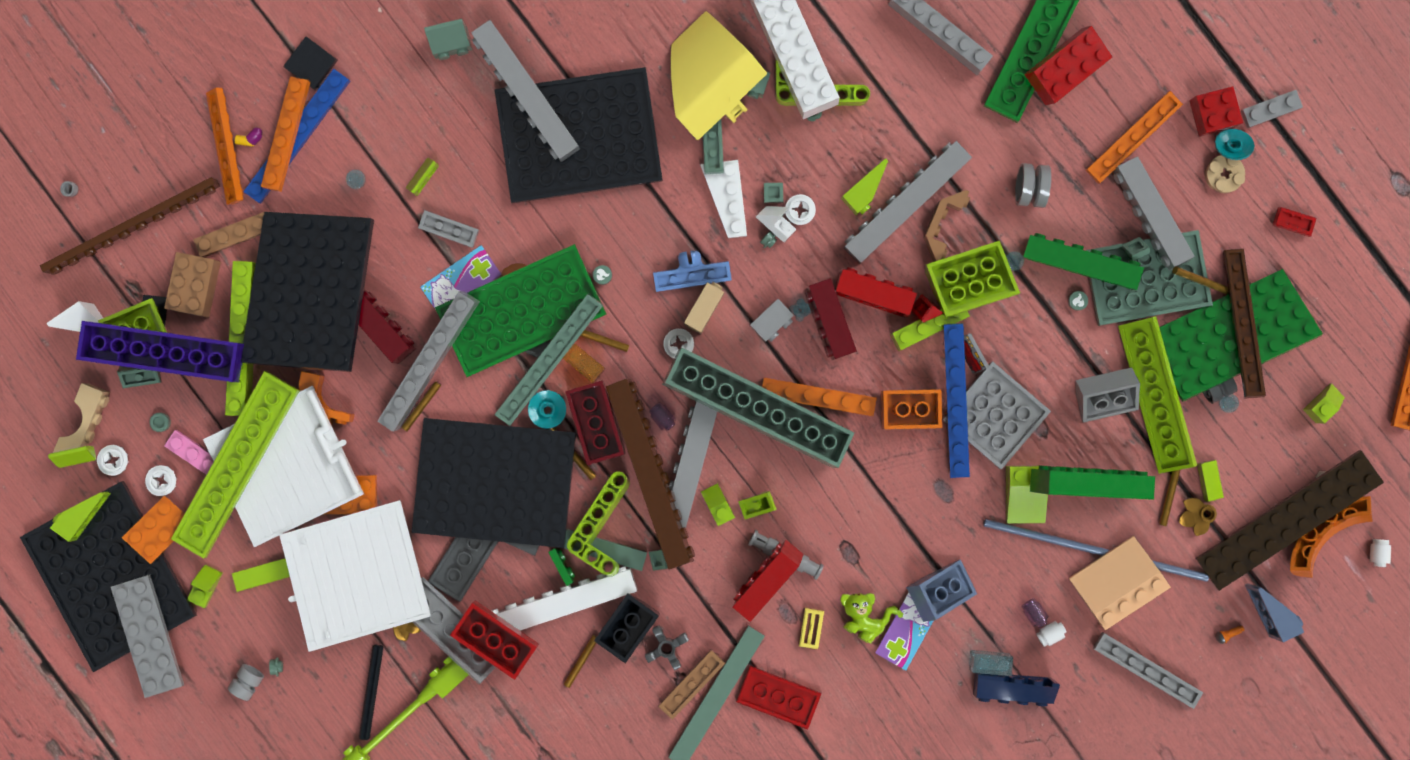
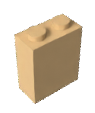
M707 282L684 325L702 334L724 295L723 287L715 282H712V284Z

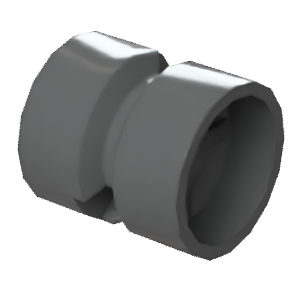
M1234 378L1203 392L1209 403L1213 404L1223 399V395L1227 397L1237 392L1238 389Z

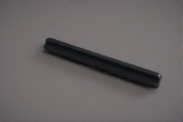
M378 644L372 646L359 731V739L368 740L371 733L384 648Z

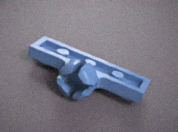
M694 250L690 251L692 262H688L687 251L682 252L678 255V268L653 272L656 292L705 285L707 282L711 284L712 282L731 281L729 261L703 264L700 252Z

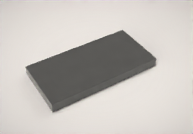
M455 537L428 582L461 602L499 541Z

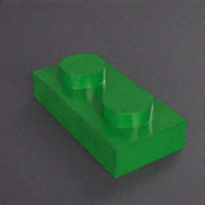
M555 547L548 553L565 585L568 586L575 581L573 578L575 573L571 566L567 567L564 561L566 556L562 549L558 550Z

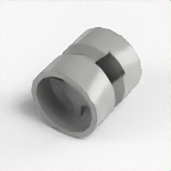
M242 664L236 673L238 678L231 681L228 690L234 696L249 701L255 692L254 687L259 686L264 675L255 667Z

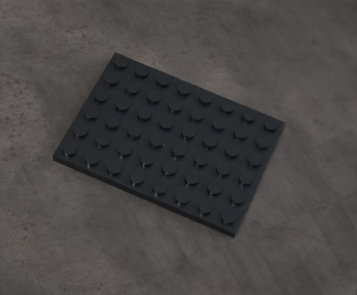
M646 67L535 83L580 148V150L562 162L559 158L555 160L549 152V149H551L550 145L547 142L544 144L537 135L540 131L537 127L532 128L527 121L529 115L526 111H520L516 105L518 100L515 95L511 97L505 88L494 89L512 204L663 181Z
M264 212L241 363L352 372L374 226L372 218Z
M424 418L411 533L565 548L576 432Z
M124 481L103 491H108L111 494L76 541L68 542L50 529L53 525V519L20 537L93 672L130 653L112 594V586L150 575L168 631L197 616L164 553L150 564L122 539L143 517Z

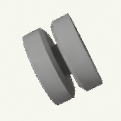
M1020 164L1015 187L1016 205L1028 206L1032 202L1034 207H1046L1051 189V167L1049 165H1038L1034 169L1032 164Z

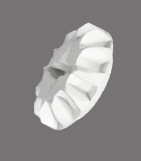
M802 194L791 197L785 206L789 207L786 217L791 223L796 225L809 223L816 211L813 200ZM800 202H802V208L807 211L802 212L800 218H798V212L792 209L798 208Z
M673 329L664 338V349L672 358H675L679 350L677 347L670 346L676 343V336L680 338V341H687V343L682 345V348L690 352L693 351V337L684 329Z
M108 445L101 449L97 456L98 467L106 475H119L126 470V466L129 463L128 454L122 447ZM111 456L119 457V459L115 461L116 466L114 463H107L109 462V460L112 459Z
M159 465L148 471L145 484L152 494L164 496L170 494L176 487L177 478L174 471L168 466ZM164 475V480L168 484H161L160 486V482L156 478Z

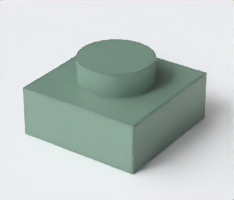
M764 183V203H783V183Z
M1140 237L1123 244V251L1132 261L1150 253L1149 246Z
M662 549L649 552L653 571L668 568Z

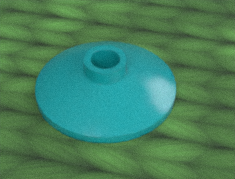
M1238 129L1224 130L1217 135L1215 140L1217 151L1222 156L1231 160L1248 158L1253 153L1255 147L1252 137Z
M544 390L531 398L528 405V415L536 426L544 429L554 428L564 420L566 404L558 393ZM546 407L551 408V412L549 414H546L544 412V409Z

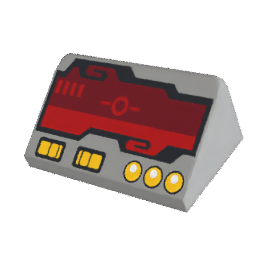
M972 334L965 335V361L971 372L975 374L988 368L989 365Z

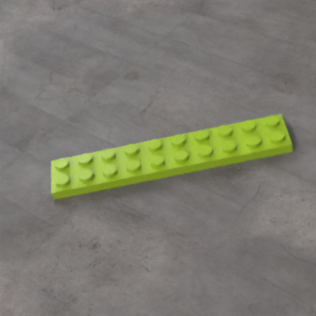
M268 371L263 372L171 540L201 558H207L300 390Z

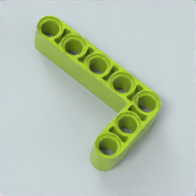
M776 60V101L780 105L797 106L786 81L782 80L779 76L782 72ZM834 85L837 93L843 91L847 96L845 99L839 98V103L836 106H861L866 104L870 97V90L865 85ZM782 91H786L790 97L782 99L779 94ZM859 91L864 92L866 98L859 99L856 93Z
M620 471L614 472L610 476L567 543L570 553L609 577H613L618 573L619 564L591 544L629 488V478ZM619 477H623L624 483L616 486V480ZM613 493V500L606 502V495ZM602 509V516L595 518V512ZM591 525L592 532L585 535V527ZM581 542V549L574 551V544ZM592 552H596L597 559L591 562L589 556ZM612 562L613 569L610 572H606L605 565Z

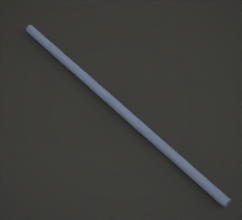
M985 519L983 524L984 527L1101 556L1110 551ZM1153 561L1161 571L1205 582L1209 579V576L1205 573Z

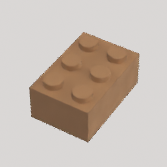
M176 252L164 309L209 318L221 262Z

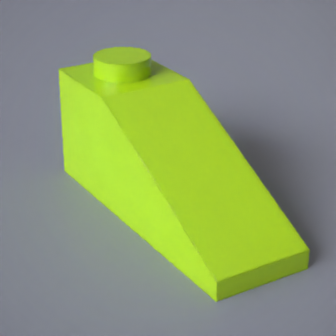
M886 158L842 196L843 202L855 215L858 213L863 215L871 208L869 204L874 198L888 163Z
M108 491L100 492L58 513L54 517L53 525L50 529L68 542L76 541L111 493Z

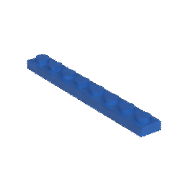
M335 69L331 71L303 110L289 165L351 82ZM268 159L243 191L260 204L271 191L261 187Z
M963 323L944 324L950 478L970 477Z

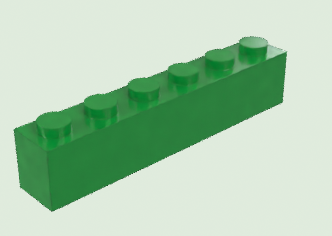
M1038 233L1029 237L1023 256L1024 259L1134 291L1138 289L1144 267H1141L1139 262L1129 260V263L1123 262L1121 257L1110 255V257L1102 256L1103 252L1094 249L1088 252L1083 250V246L1072 244V247L1064 245L1065 241L1054 238L1053 241L1045 239V235Z

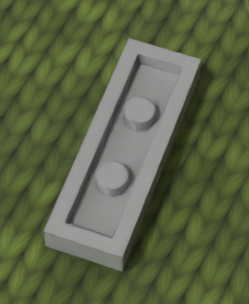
M1297 90L1245 108L1241 110V114L1246 127L1250 128L1301 109L1303 105Z
M424 210L418 229L471 248L474 247L479 233V229Z

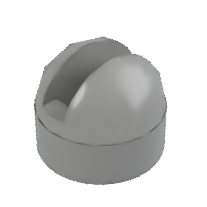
M65 181L62 183L60 191L64 196L73 197L77 195L79 188L74 182Z

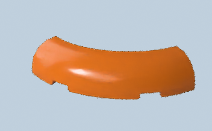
M1364 496L1299 538L1292 551L1290 572L1296 576L1313 578L1316 557L1323 545L1333 535L1355 524L1373 522L1371 496Z

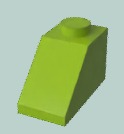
M1330 383L1303 410L1315 423L1325 424L1339 411L1345 397Z

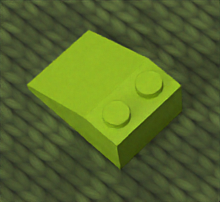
M153 298L98 320L102 324L167 333Z
M1006 466V523L1046 522L1048 494L1030 492L1031 469H1039V466Z

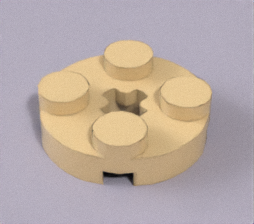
M1220 155L1209 162L1205 170V180L1211 189H1215L1219 193H1230L1238 189L1245 182V168L1240 160H1231ZM1223 169L1229 172L1228 179L1225 176H1221Z

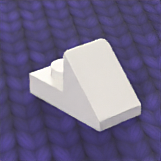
M766 206L756 218L781 241L785 242L796 231V228L782 217L789 207Z

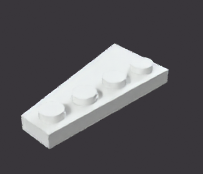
M738 160L724 161V173L705 174L704 164H700L728 239L746 237L747 231Z

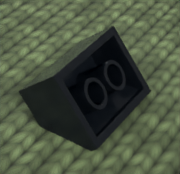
M627 593L594 642L626 664L660 613L644 601Z

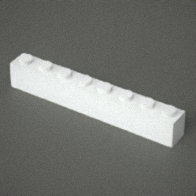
M623 566L619 568L618 573L613 577L599 574L595 580L590 581L587 578L579 581L577 586L571 587V584L560 587L559 592L553 593L551 590L542 593L541 598L535 599L533 596L524 599L523 604L516 605V603L506 605L505 610L498 612V609H494L491 611L518 630H523L625 596L627 593L637 592L638 588L631 568L626 569Z

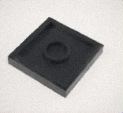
M305 37L283 67L297 78L310 81V87L316 90L338 60L311 39Z

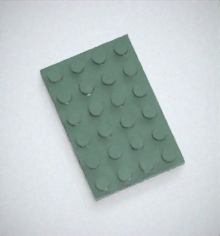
M1199 230L1182 233L1195 257L1179 266V268L1208 279ZM1151 239L1143 240L1149 246L1150 253L1134 260L1141 263V267H1144L1136 291L1089 278L1098 326L1211 306L1213 304L1210 288L1172 273V270L1169 271L1167 267H1164L1159 252L1152 247ZM1123 244L1094 249L1103 252L1102 256H1119L1121 261L1127 263L1131 260L1123 251Z

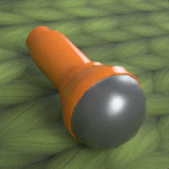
M1237 626L1228 631H1219L1216 634V640L1220 644H1226L1230 638L1241 634L1245 629L1243 626Z

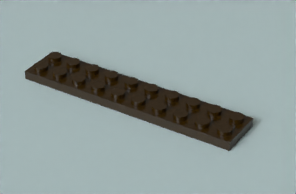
M1358 450L1195 559L1209 576L1217 590L1220 591L1383 484L1384 481L1364 453Z

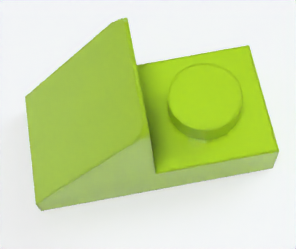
M718 483L701 491L718 526L735 518Z
M770 491L738 501L744 519L777 510Z
M204 565L191 582L193 588L187 600L202 608H206L223 572Z

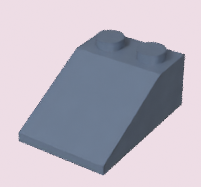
M957 560L906 587L923 622L937 620L977 595L961 560Z
M1249 583L1245 584L1269 637L1285 642L1304 633L1302 628L1303 622L1298 615L1296 616V614L1263 588Z

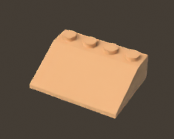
M1134 536L1069 577V580L1096 620L1105 630L1171 588Z

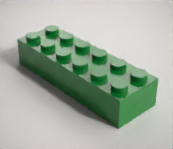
M1039 465V469H1031L1030 492L1048 495L1154 500L1155 476H1148V472Z

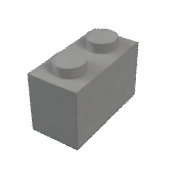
M777 299L750 324V327L764 342L767 340L772 342L779 335L777 331L781 327L786 329L793 322L791 318L794 315Z

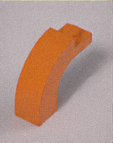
M301 371L298 389L302 391L310 386L314 387L331 425H333L334 419L335 423L344 425L347 422H353L355 414L334 410L324 402L322 398V385L325 376Z

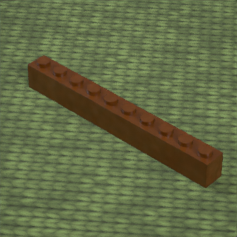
M627 378L608 385L606 389L668 570L694 562L693 557H695L693 547L688 544V532L685 527H682L680 521L682 520L681 512L675 507L674 502L676 498L674 492L670 491L667 484L670 482L666 472H663L661 455L656 452L655 447L657 443L654 436L650 434V422L647 417H644V405L641 399L638 400L636 394L638 392L637 385L634 381L632 382L631 379Z

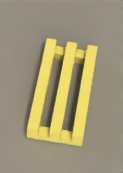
M804 609L799 640L800 647L818 649L824 616L823 610ZM808 613H812L807 643H804ZM818 614L819 619L815 643L811 644L815 615Z

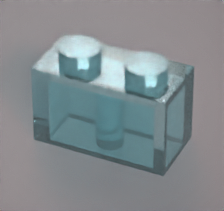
M970 651L969 670L973 673L1012 676L1013 656L1009 653Z

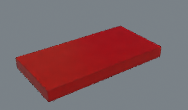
M750 665L736 702L808 730L822 693Z

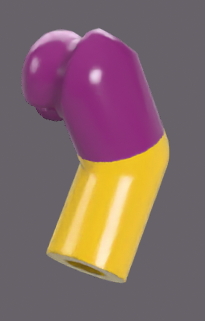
M253 128L247 136L236 135L235 144L249 147L255 146L261 140L263 132L260 128Z

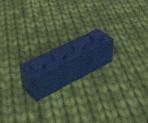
M975 672L973 695L981 702H990V699H995L999 703L1008 704L1009 701H1017V704L1028 705L1029 702H1034L1037 706H1048V704H1054L1060 684L1051 677Z

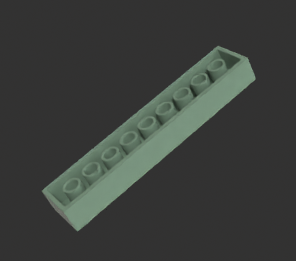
M680 348L677 351L662 385L831 468H839L854 436V432L684 348Z

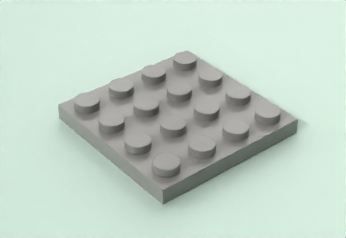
M992 361L988 368L979 375L966 391L968 442L995 466L1002 469L1051 411ZM947 414L942 419L946 424H948Z

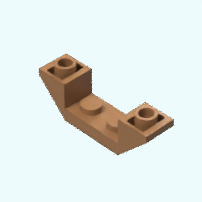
M968 190L940 200L935 208L923 237L933 262L944 259L948 252L945 249L946 243L933 238L938 236L941 226L938 225L941 219L944 220L949 209L946 206L960 211L963 207L966 208L970 200Z

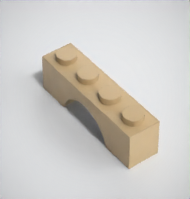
M81 383L74 400L82 412L81 426L74 434L67 437H59L53 453L88 446L93 441L95 427L101 422L102 410L109 402V391L88 383Z

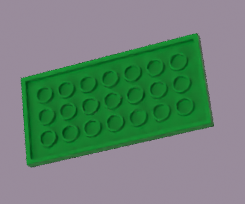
M571 245L467 292L480 302L452 346L466 377H469L553 339L588 293L602 303L576 245ZM454 299L435 307L440 320ZM604 307L600 309L593 320L607 315Z
M1283 269L1249 285L1261 365L1323 335ZM1229 295L1212 302L1213 305L1201 307L1159 327L1176 390L1182 402L1241 375Z

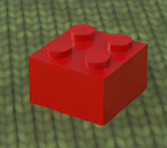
M1233 86L1197 95L1189 100L1199 137L1235 128L1243 124Z

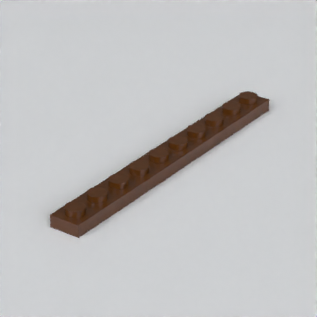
M210 177L39 266L44 273L58 274L63 271V267L67 265L73 266L80 262L79 259L95 255L97 253L96 250L102 247L108 248L118 239L128 238L131 236V232L143 230L148 227L147 224L153 221L163 220L165 218L164 215L170 212L176 213L186 204L196 203L199 201V197L211 195L221 186L216 179Z

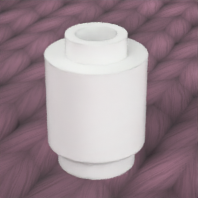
M1373 539V544H1370V562H1374V566L1386 567V563L1391 564V545H1389V540Z
M1054 621L1039 629L1040 632L1036 633L1043 647L1064 639V634L1067 631L1061 622L1057 623Z

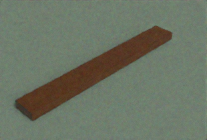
M1244 248L1224 250L1223 256L1244 399L1265 397L1266 392Z

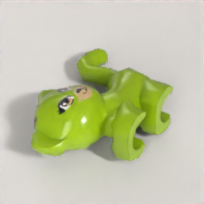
M872 593L842 594L840 598L846 614L853 619L852 622H846L843 628L854 634L859 631L858 638L866 643L871 644L884 631L891 614H897L899 618L903 617L900 608L891 606L886 608L882 619L869 618L872 605L875 602V595Z

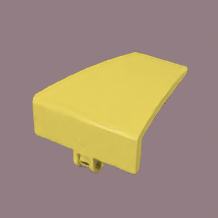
M705 11L671 44V81L675 116L697 140L724 115L735 123L737 121L736 118L742 112L745 113L747 111V108L740 100L767 75V72L724 26Z

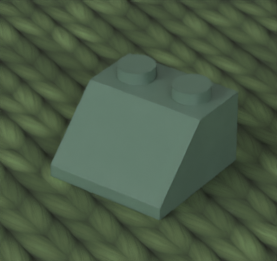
M462 19L424 28L432 54L436 59L446 60L450 58V55L457 54L462 56L468 54V51L473 50L468 28Z

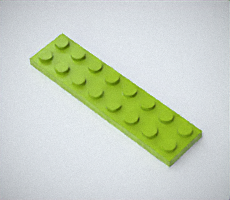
M1154 316L1118 326L1129 367H1132L1140 382L1139 404L1158 473L1197 466L1157 317Z

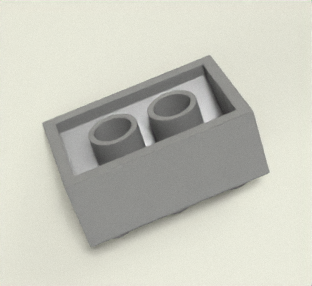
M1132 367L1076 380V398L1082 422L1139 410L1140 382Z

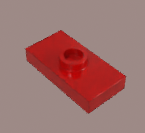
M1278 207L1272 226L1311 237L1317 218Z

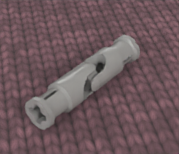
M755 530L748 545H753L761 549L764 554L770 556L779 541L771 537L767 538ZM803 555L797 571L805 572L817 580L824 565H819L809 560L808 556Z

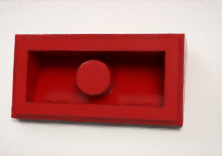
M923 294L919 296L912 307L914 314L923 323L943 314L934 302Z

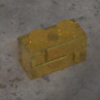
M574 344L563 357L566 362L571 364L572 367L592 383H595L606 369L577 344Z

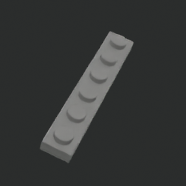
M1103 632L1093 647L1094 650L1193 709L1203 694L1202 691Z

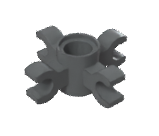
M660 625L652 628L654 635L659 641L658 648L645 654L647 662L650 663L662 656L668 658L674 671L681 668V663L675 655V648L689 641L687 634L683 633L672 640L671 638H666ZM664 643H669L672 646V650L664 652L661 646Z

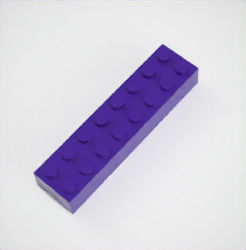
M82 321L76 360L239 382L244 344Z

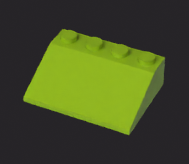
M1000 241L926 264L925 273L945 318L1020 294Z

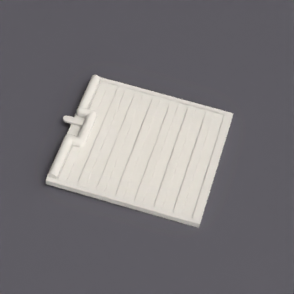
M313 386L298 393L235 506L254 547L364 495L342 449V446L346 445L347 441L338 440ZM235 424L203 439L213 461H215Z
M401 500L279 535L294 591V596H290L288 600L289 602H297L309 652L431 617Z

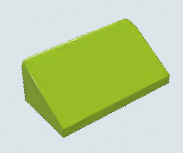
M427 158L406 186V189L418 196L439 165L432 159Z
M83 446L50 453L48 458L58 468L95 461L96 455L94 446Z
M1217 461L1197 463L1204 501L1209 502L1224 498Z

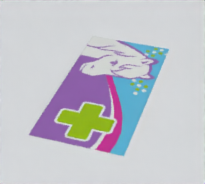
M481 245L420 288L435 308L454 299L459 291L470 292L492 282L501 273Z
M909 593L900 607L903 617L899 618L896 614L875 652L904 670H907L933 621H922Z

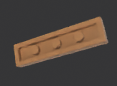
M264 212L193 239L199 256L206 257L260 236Z
M711 649L658 707L673 720L723 667L725 662Z

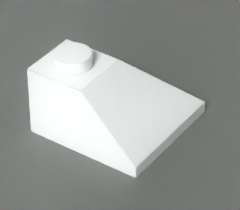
M78 301L47 322V325L49 327L80 332L82 321L99 323L98 320L103 319L94 304Z

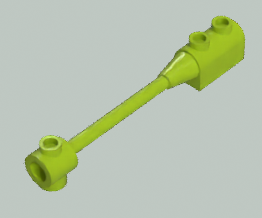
M447 657L443 661L445 665L441 669L436 667L429 674L431 678L414 702L363 748L359 745L356 747L351 745L343 752L345 757L342 760H370L368 753L419 706L428 702L437 694L443 699L468 674L450 657Z

